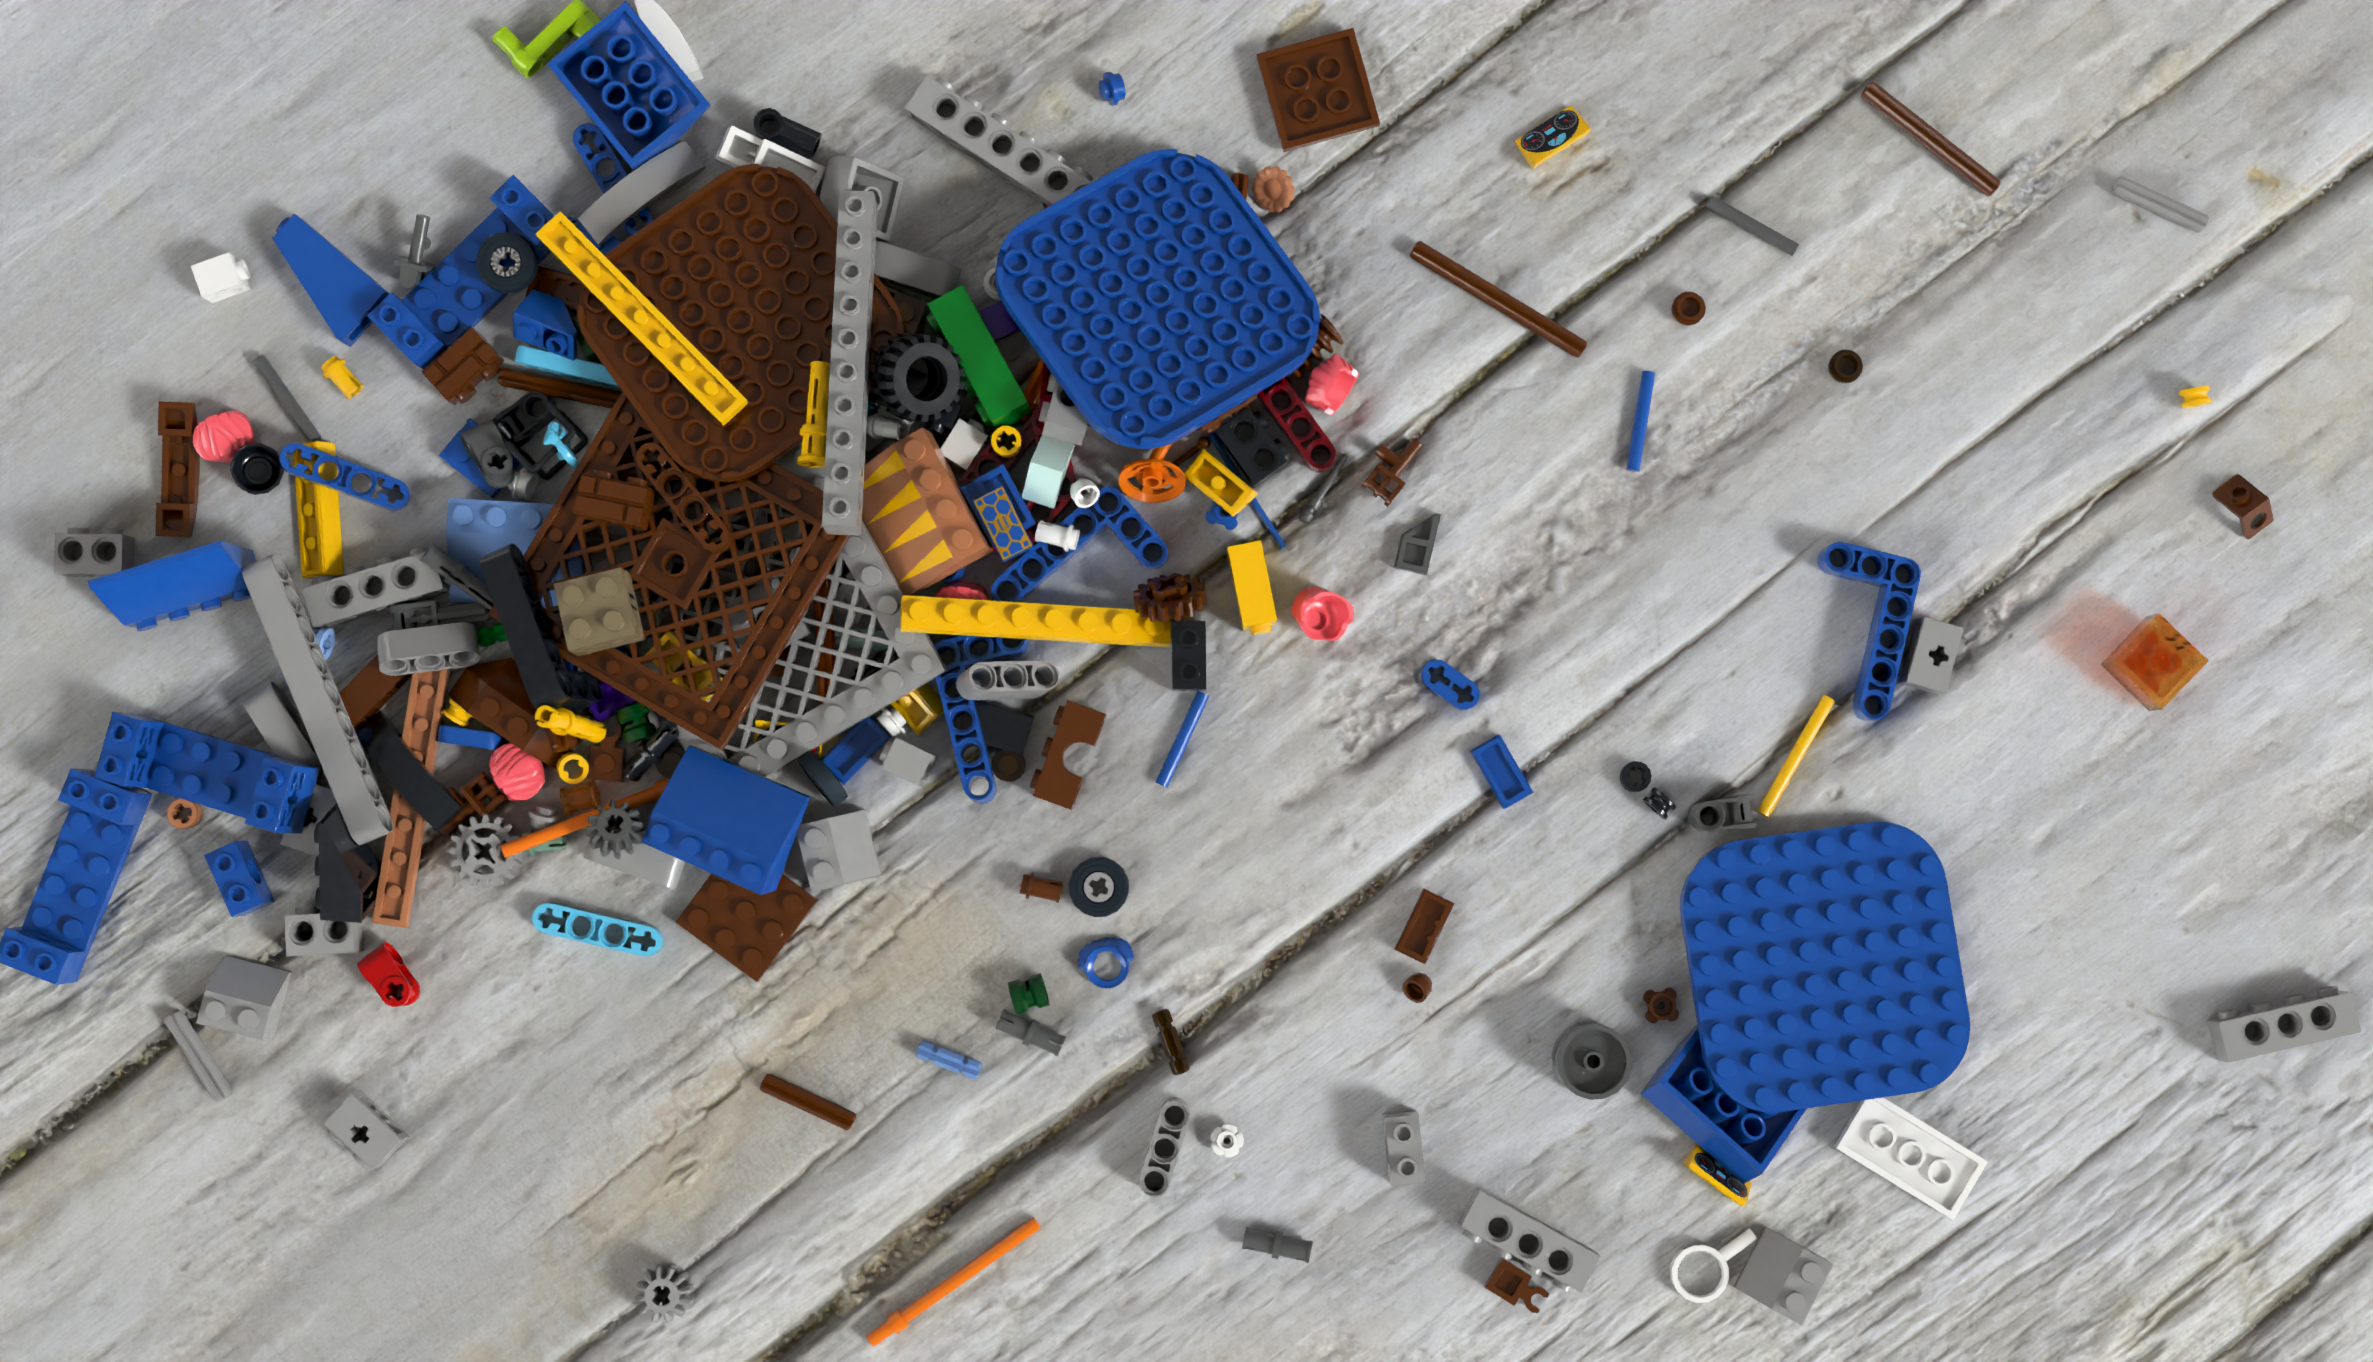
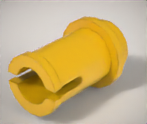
M333 356L321 367L324 372L323 377L325 379L330 378L343 392L345 397L351 399L352 396L355 397L362 391L364 384L345 366L346 361L343 358L339 359L337 356Z

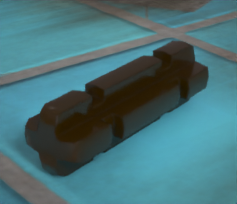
M1163 1009L1155 1012L1152 1018L1155 1027H1159L1158 1035L1166 1057L1171 1060L1169 1065L1172 1073L1180 1075L1189 1071L1190 1066L1186 1056L1183 1057L1184 1049L1177 1030L1171 1024L1173 1019L1170 1011Z

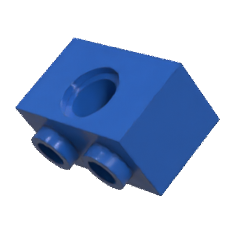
M234 841L204 855L231 917L246 916L275 902L248 841Z

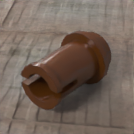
M1031 872V875L1024 874L1019 894L1026 895V899H1029V896L1059 903L1064 881L1034 876V872Z

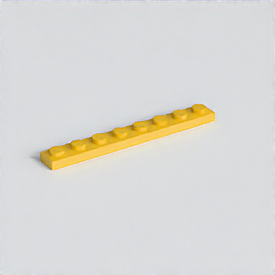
M561 211L535 233L537 238L723 426L748 404L747 399Z
M902 595L900 605V632L1169 647L1171 642V619L1167 623L1157 620L1151 622L1149 617L1140 618V613H1136L1135 609Z

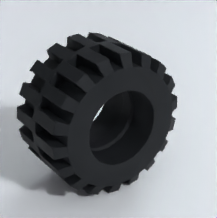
M903 333L900 334V338L892 337L887 340L889 346L881 345L877 350L881 356L879 358L874 357L871 363L876 368L875 372H870V379L875 380L876 384L871 386L873 394L880 395L877 402L880 406L887 407V412L901 418L928 422V419L937 420L941 418V413L948 414L952 410L951 402L958 403L961 398L957 395L958 389L963 390L965 382H960V376L965 375L963 367H958V363L962 360L959 354L952 353L954 347L949 343H944L943 339L935 336ZM918 358H921L928 369V381L925 388L918 395L913 396L908 390L906 375L910 365Z

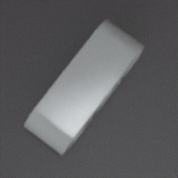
M876 240L874 273L880 281L936 299L956 288L962 271L961 268Z
M466 622L387 631L377 637L379 670L385 675L397 676L463 668L476 664L480 659L477 629L473 624Z
M1045 660L978 662L958 676L956 687L959 694L967 700L1034 699L1041 697L1058 684L1059 672L1053 663ZM1035 674L1041 677L1043 685L1037 682ZM972 675L980 680L981 687L973 682ZM1004 675L1011 679L1012 686L1005 682Z
M274 682L269 683L243 700L244 708L275 755L315 767L321 766L305 725L285 694Z
M590 837L583 858L644 880L676 889L685 864L684 861L644 843H631L634 849L632 854L627 853L625 849L620 850L621 857L619 859L615 858L612 850L606 857H603L600 853L601 847L597 849L591 848L590 841L592 838Z
M1170 1098L1162 1104L1141 1169L1139 1185L1144 1194L1150 1197L1162 1196L1167 1191L1186 1133L1190 1110L1186 1102L1180 1098ZM1174 1105L1182 1108L1185 1114L1182 1121L1171 1123L1166 1119L1165 1111L1170 1106ZM1163 1138L1171 1140L1175 1147L1173 1152L1167 1156H1162L1155 1150L1156 1142ZM1157 1171L1163 1175L1165 1181L1161 1187L1151 1188L1146 1184L1145 1177L1149 1172Z

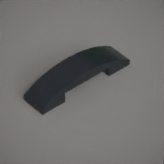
M382 711L376 713L356 732L362 746L383 774L435 830L439 831L463 809L445 785L435 779L401 738L402 734Z

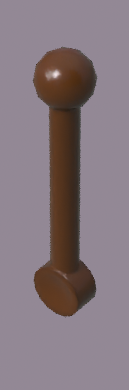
M1206 436L1200 437L1198 444L1172 462V464L1178 467L1199 450L1209 448L1211 444L1210 439ZM1166 467L1169 473L1173 471L1170 468Z

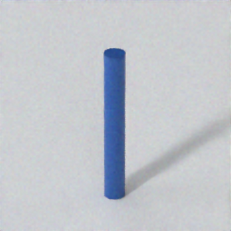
M1642 371L1626 468L1628 471L1640 472L1655 372Z
M1197 691L1155 783L1168 788L1209 699L1208 695Z

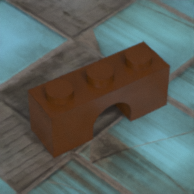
M1067 700L1065 707L1059 705L1053 720V724L1058 726L1054 739L1047 737L1041 756L1046 757L1043 769L1036 768L1030 783V788L1035 789L1033 796L1070 810L1073 809L1084 778L1071 774L1066 769L1063 762L1064 753L1070 745L1078 742L1095 747L1107 716L1105 713Z

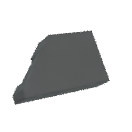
M1436 513L1401 535L1394 564L1395 569L1427 575L1441 514Z

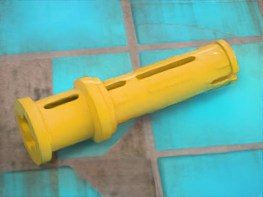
M812 361L810 362L806 424L800 428L799 434L803 439L801 456L797 457V464L811 468H824L830 363Z

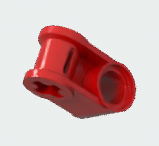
M388 942L382 943L357 963L361 974L374 987L385 1004L391 1007L413 1004L419 998L420 985L406 967L397 950ZM398 985H403L404 987L401 991L403 997H398L396 994L400 990Z

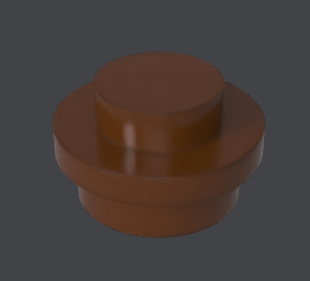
M1684 292L1674 299L1671 311L1678 323L1691 326L1697 324L1704 317L1706 306L1704 300L1698 294Z

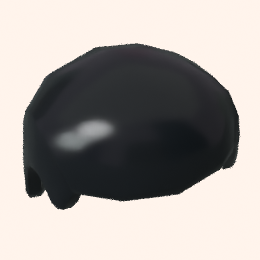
M262 443L244 445L235 452L230 464V472L237 486L243 491L254 495L269 493L280 485L284 469L281 467L280 456L277 451Z

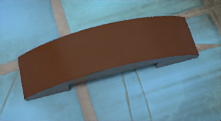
M159 401L158 435L163 436L161 503H156V536L192 537L197 511L200 475V455L196 452L192 441L194 429L198 425L195 403Z

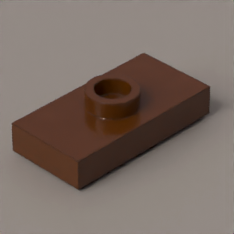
M538 266L536 277L528 286L525 297L535 289L563 300L567 310L577 312L582 282L575 275Z
M1423 888L1394 950L1426 964L1455 903Z

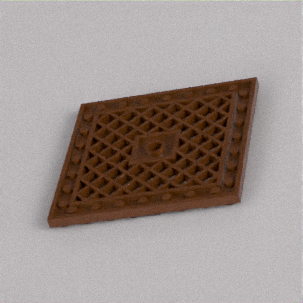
M622 391L525 552L524 558L540 600L542 597L544 598L546 608L543 607L563 659L724 751L851 535L826 534L822 526L824 491L772 463L759 473L749 478L736 481L737 483L722 487L721 482L714 481L715 489L701 492L705 499L718 497L721 512H717V514L723 519L732 533L730 549L733 558L719 561L723 552L715 554L705 549L694 535L685 531L688 528L681 522V519L667 502L653 505L649 519L651 531L635 535L634 529L626 527L628 537L612 541L608 528L612 524L597 521L586 524L588 522L587 519L579 518L573 513L581 475L583 473L593 475L594 470H601L614 474V480L622 481L620 474L636 470L638 478L646 480L644 473L636 463L638 445L654 441V443L662 447L661 443ZM643 429L650 432L649 434L639 436ZM631 450L634 462L622 465ZM660 453L657 456L648 458V462L645 465L660 464L657 460ZM660 464L661 472L666 469ZM687 471L684 472L685 475L689 478V480L693 483V485L697 488L695 480L696 476L688 473ZM678 476L668 478L665 482L666 492L674 494L672 484L682 482L681 478ZM651 482L647 483V486L652 490L656 489ZM747 488L764 497L765 500L751 503ZM741 490L744 505L727 509L724 494ZM692 502L695 505L697 517L700 518L703 514L702 504ZM776 505L795 516L780 520ZM770 506L773 522L756 526L753 511ZM671 509L674 524L662 518L657 526L654 513ZM746 513L750 528L733 533L730 517ZM805 521L814 526L809 535ZM706 523L705 525H703V526H701V527H703V528L708 532L707 523ZM799 523L802 539L786 543L782 527ZM601 528L604 544L588 547L585 532ZM775 529L779 545L762 549L759 534ZM719 536L710 539L708 541V544L710 542H714L718 545L722 542V540ZM752 536L756 551L739 556L735 540ZM577 538H579L581 550L569 553ZM650 539L640 555L637 542ZM630 545L633 560L617 564L614 549ZM801 547L791 564L788 550ZM607 551L610 567L594 571L591 555ZM781 552L785 568L768 572L765 556ZM674 556H681L684 559L682 571L676 574L669 573L667 569L668 561ZM583 557L587 573L571 577L568 561ZM758 559L762 574L745 579L741 563ZM735 565L738 581L722 585L718 569ZM561 567L564 579L552 582ZM620 567L624 570L632 569L630 572L631 578L638 582V584L633 585L634 592H642L645 605L638 608L639 615L647 614L650 630L643 631L644 638L653 637L656 653L640 657L637 642L629 644L633 659L615 648L581 656L569 652L561 617L556 615L560 613L558 605L553 606L550 594L551 590H555L554 584ZM712 574L715 587L702 590ZM784 576L773 593L770 580ZM764 582L767 598L751 602L747 586ZM740 588L744 604L727 608L724 592ZM648 589L667 600L652 604ZM717 594L721 610L704 615L700 599ZM694 604L697 617L681 621L677 605L689 612ZM493 605L488 615L500 621L495 605ZM766 606L756 623L753 609ZM670 607L674 623L657 627L654 611ZM746 611L750 627L733 631L729 615ZM723 617L726 634L710 638L706 622ZM699 624L703 640L687 644L683 628ZM676 630L680 646L663 651L660 634ZM749 635L738 652L735 639ZM729 641L732 657L716 661L712 645ZM705 647L709 663L692 668L688 651ZM682 653L685 670L668 674L665 658ZM658 659L662 675L643 664ZM731 665L721 681L718 668ZM711 670L714 687L698 691L694 674ZM687 677L691 692L675 684L672 680ZM714 694L709 703L701 699V697Z

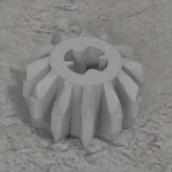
M658 1264L655 1273L650 1269L646 1270L643 1273L646 1281H638L636 1287L645 1293L637 1295L635 1301L639 1303L646 1302L647 1305L640 1310L643 1315L650 1310L654 1311L652 1314L653 1322H657L663 1314L666 1323H670L673 1320L674 1314L682 1317L686 1313L682 1305L690 1306L693 1302V1299L685 1294L693 1291L694 1286L693 1284L683 1285L682 1282L689 1276L687 1272L682 1273L679 1277L675 1276L677 1265H671L666 1273L664 1265ZM669 1288L671 1292L668 1297L661 1299L658 1295L661 1289Z

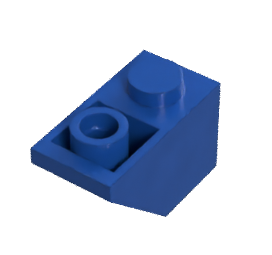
M533 289L513 312V337L574 361L577 357V331L564 301Z

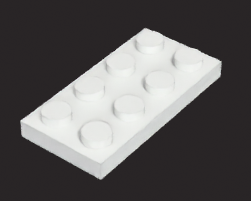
M1885 1098L1862 1100L1834 1145V1148L1952 1220L1956 1217L1988 1163L1985 1159Z

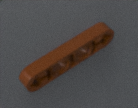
M653 442L642 445L636 453V463L640 470L705 549L715 554L726 551L732 542V533L727 525L664 448ZM649 452L655 455L660 453L657 460L666 469L661 474L652 464L645 465L648 462L646 455ZM672 476H678L682 480V488L676 494H669L665 490V482ZM692 502H699L703 506V514L697 520H690L686 517V508ZM708 522L716 532L723 531L720 535L722 542L718 545L714 542L708 544L711 536L701 526Z

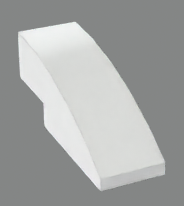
M634 0L640 19L692 82L703 79L704 77L695 55L669 15L654 0Z
M730 126L727 129L715 159L735 168L748 164L784 168L800 177L814 193L826 167L767 139L762 140L734 126Z

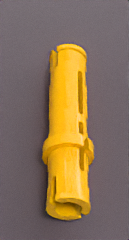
M543 705L535 712V720H539L537 725L549 728L557 735L565 736L569 734L593 743L601 742L606 736V729L602 728L605 725L602 722L574 715L569 709H555L551 706Z

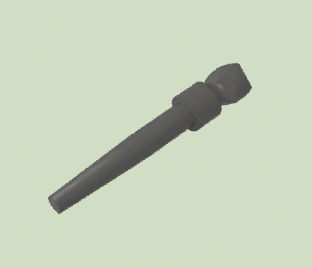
M1346 454L1340 457L1315 495L1310 497L1306 503L1307 508L1300 512L1298 518L1303 523H1309L1313 518V512H1317L1322 505V499L1348 458Z

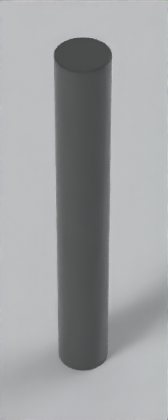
M1713 195L1710 196L1705 205L1711 211L1793 256L1799 246L1793 240Z
M265 355L255 358L253 360L254 365L308 442L318 441L321 435Z

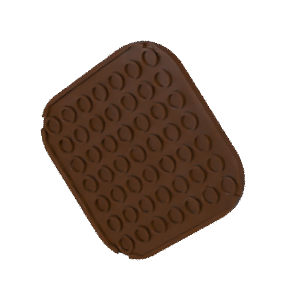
M748 164L728 170L604 255L747 399L748 404L726 425L723 426L583 283L581 285L582 290L579 305L577 306V316L585 340L674 462L688 473L704 480L732 482L749 478L764 470L801 444L803 437L799 433L802 425L806 424L810 362L824 361L830 363L838 224L808 184L794 173L781 167L773 168L760 166L759 164ZM875 273L868 396L873 393L871 386L876 385L875 380L870 379V372H875L876 368L875 365L871 364L873 358L881 356L877 350L881 345L889 346L887 340L890 338H900V334L904 333V325L899 308Z

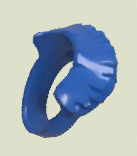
M1116 937L1094 940L1091 944H1086L1084 949L1080 950L1079 958H1077V962H1079L1078 968L1085 971L1088 979L1094 985L1101 988L1116 987L1128 975L1129 963L1134 958L1133 950H1131L1132 947L1127 941ZM1111 951L1120 961L1121 971L1114 979L1103 980L1094 972V962L1100 952Z

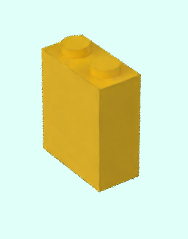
M1261 540L1227 547V557L1242 631L1250 630L1251 636L1271 632V626L1277 623V616Z

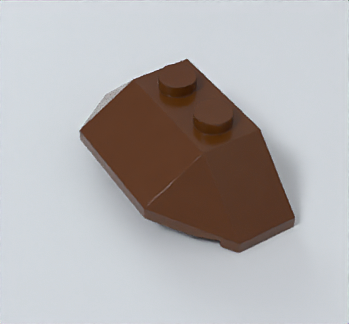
M513 658L467 667L448 694L467 713L524 752L556 770L558 759L568 752H573L579 743L577 737L569 735L570 746L568 750L553 752L551 750L546 728L537 725L539 721L535 720L537 709L528 697L517 664Z

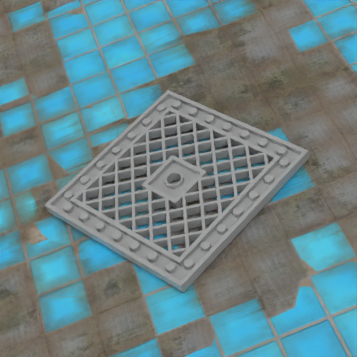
M802 443L774 462L824 491L825 467L811 468L797 464V457L801 456ZM747 488L751 503L765 500L764 497ZM741 490L724 494L727 509L744 505ZM717 496L706 499L716 513L721 512ZM695 505L685 511L688 519L698 518ZM778 506L780 520L795 516L786 513L785 509ZM765 507L753 511L756 525L760 511L771 514L770 508ZM746 513L730 517L732 529L745 530L750 528V526L746 527L735 524L746 517ZM863 520L861 535L850 536L837 559L834 575L828 574L826 579L832 580L828 598L815 595L813 599L826 603L822 621L808 618L807 609L784 648L786 649L791 646L787 661L777 659L775 663L785 666L781 684L765 680L750 705L747 723L740 722L737 728L745 730L741 746L728 743L724 751L668 720V722L675 726L673 731L678 729V740L684 751H686L689 745H692L767 777L948 671L927 633L900 632L901 597L905 594ZM707 523L708 532L711 537L719 533ZM799 523L794 539L784 537L786 543L802 539ZM775 529L772 530V533L763 532L759 534V536L770 538L768 548L776 545L778 538ZM752 536L746 537L743 550L738 549L739 555L751 553L753 546ZM650 539L637 542L640 555ZM630 545L615 553L617 564L633 560ZM730 547L723 552L719 561L725 560L726 553L731 552ZM800 547L791 549L789 557L791 564L798 554ZM773 555L765 556L768 572H770L772 564L785 567L784 562L773 559ZM679 556L672 557L667 563L669 573H672L674 562L684 564V559L679 558ZM608 557L594 565V571L610 567ZM748 561L741 563L745 579L750 578L745 576ZM845 563L855 581L841 577ZM723 568L718 569L719 576H728L738 581L737 573L723 570ZM713 577L711 578L709 589L715 587ZM780 577L770 580L773 593L781 582ZM764 582L756 583L757 586L748 590L751 602L767 598ZM840 582L855 586L850 604L835 600ZM740 588L732 590L731 596L724 595L725 600L729 601L727 608L744 604L743 597L740 595ZM861 591L872 610L858 606ZM635 592L638 608L644 607L642 592ZM717 594L706 598L703 609L704 615L710 613L713 597L718 598ZM659 595L658 601L651 599V602L655 604L667 599ZM766 606L753 609L756 623L758 615L764 611ZM833 606L849 609L844 627L829 623ZM678 607L681 621L686 619V615L697 617L695 611L689 610L688 612ZM664 609L654 613L657 627H661L660 623ZM746 611L729 615L733 631L750 627ZM856 612L871 615L867 633L852 630ZM647 614L640 615L643 631L650 630ZM722 618L711 620V622L722 624L723 629L721 635L726 634V629ZM878 621L888 639L874 636ZM806 623L820 626L816 644L801 640L811 634ZM700 625L697 636L684 633L687 640L694 642L703 640ZM827 629L843 633L838 650L823 646ZM749 635L736 638V641L740 646V648H738V652L742 648L743 644L745 643ZM850 635L865 639L861 657L846 653ZM653 637L637 642L640 657L645 656L654 646ZM728 641L712 645V647L717 648L716 661L724 658L725 650L731 651L730 645H727ZM873 641L888 645L884 663L868 659ZM626 644L625 646L632 657L630 645ZM799 646L814 650L810 667L795 663ZM702 648L693 651L700 656ZM894 651H896L899 659L892 662ZM821 652L837 656L832 673L817 669ZM844 658L859 662L855 680L840 676ZM652 661L644 663V666L662 675L661 670ZM867 664L882 668L863 679ZM718 668L719 673L726 675L728 669ZM793 669L808 673L804 690L789 686ZM815 675L831 679L826 696L811 692ZM838 681L853 685L834 696ZM764 686L779 689L775 707L760 703ZM787 692L802 696L798 713L783 709ZM713 695L706 702L709 703ZM809 698L824 702L806 713ZM758 709L773 713L769 730L754 726ZM781 715L795 719L776 731V725ZM752 732L766 735L765 738L749 746ZM726 749L738 753L730 758Z

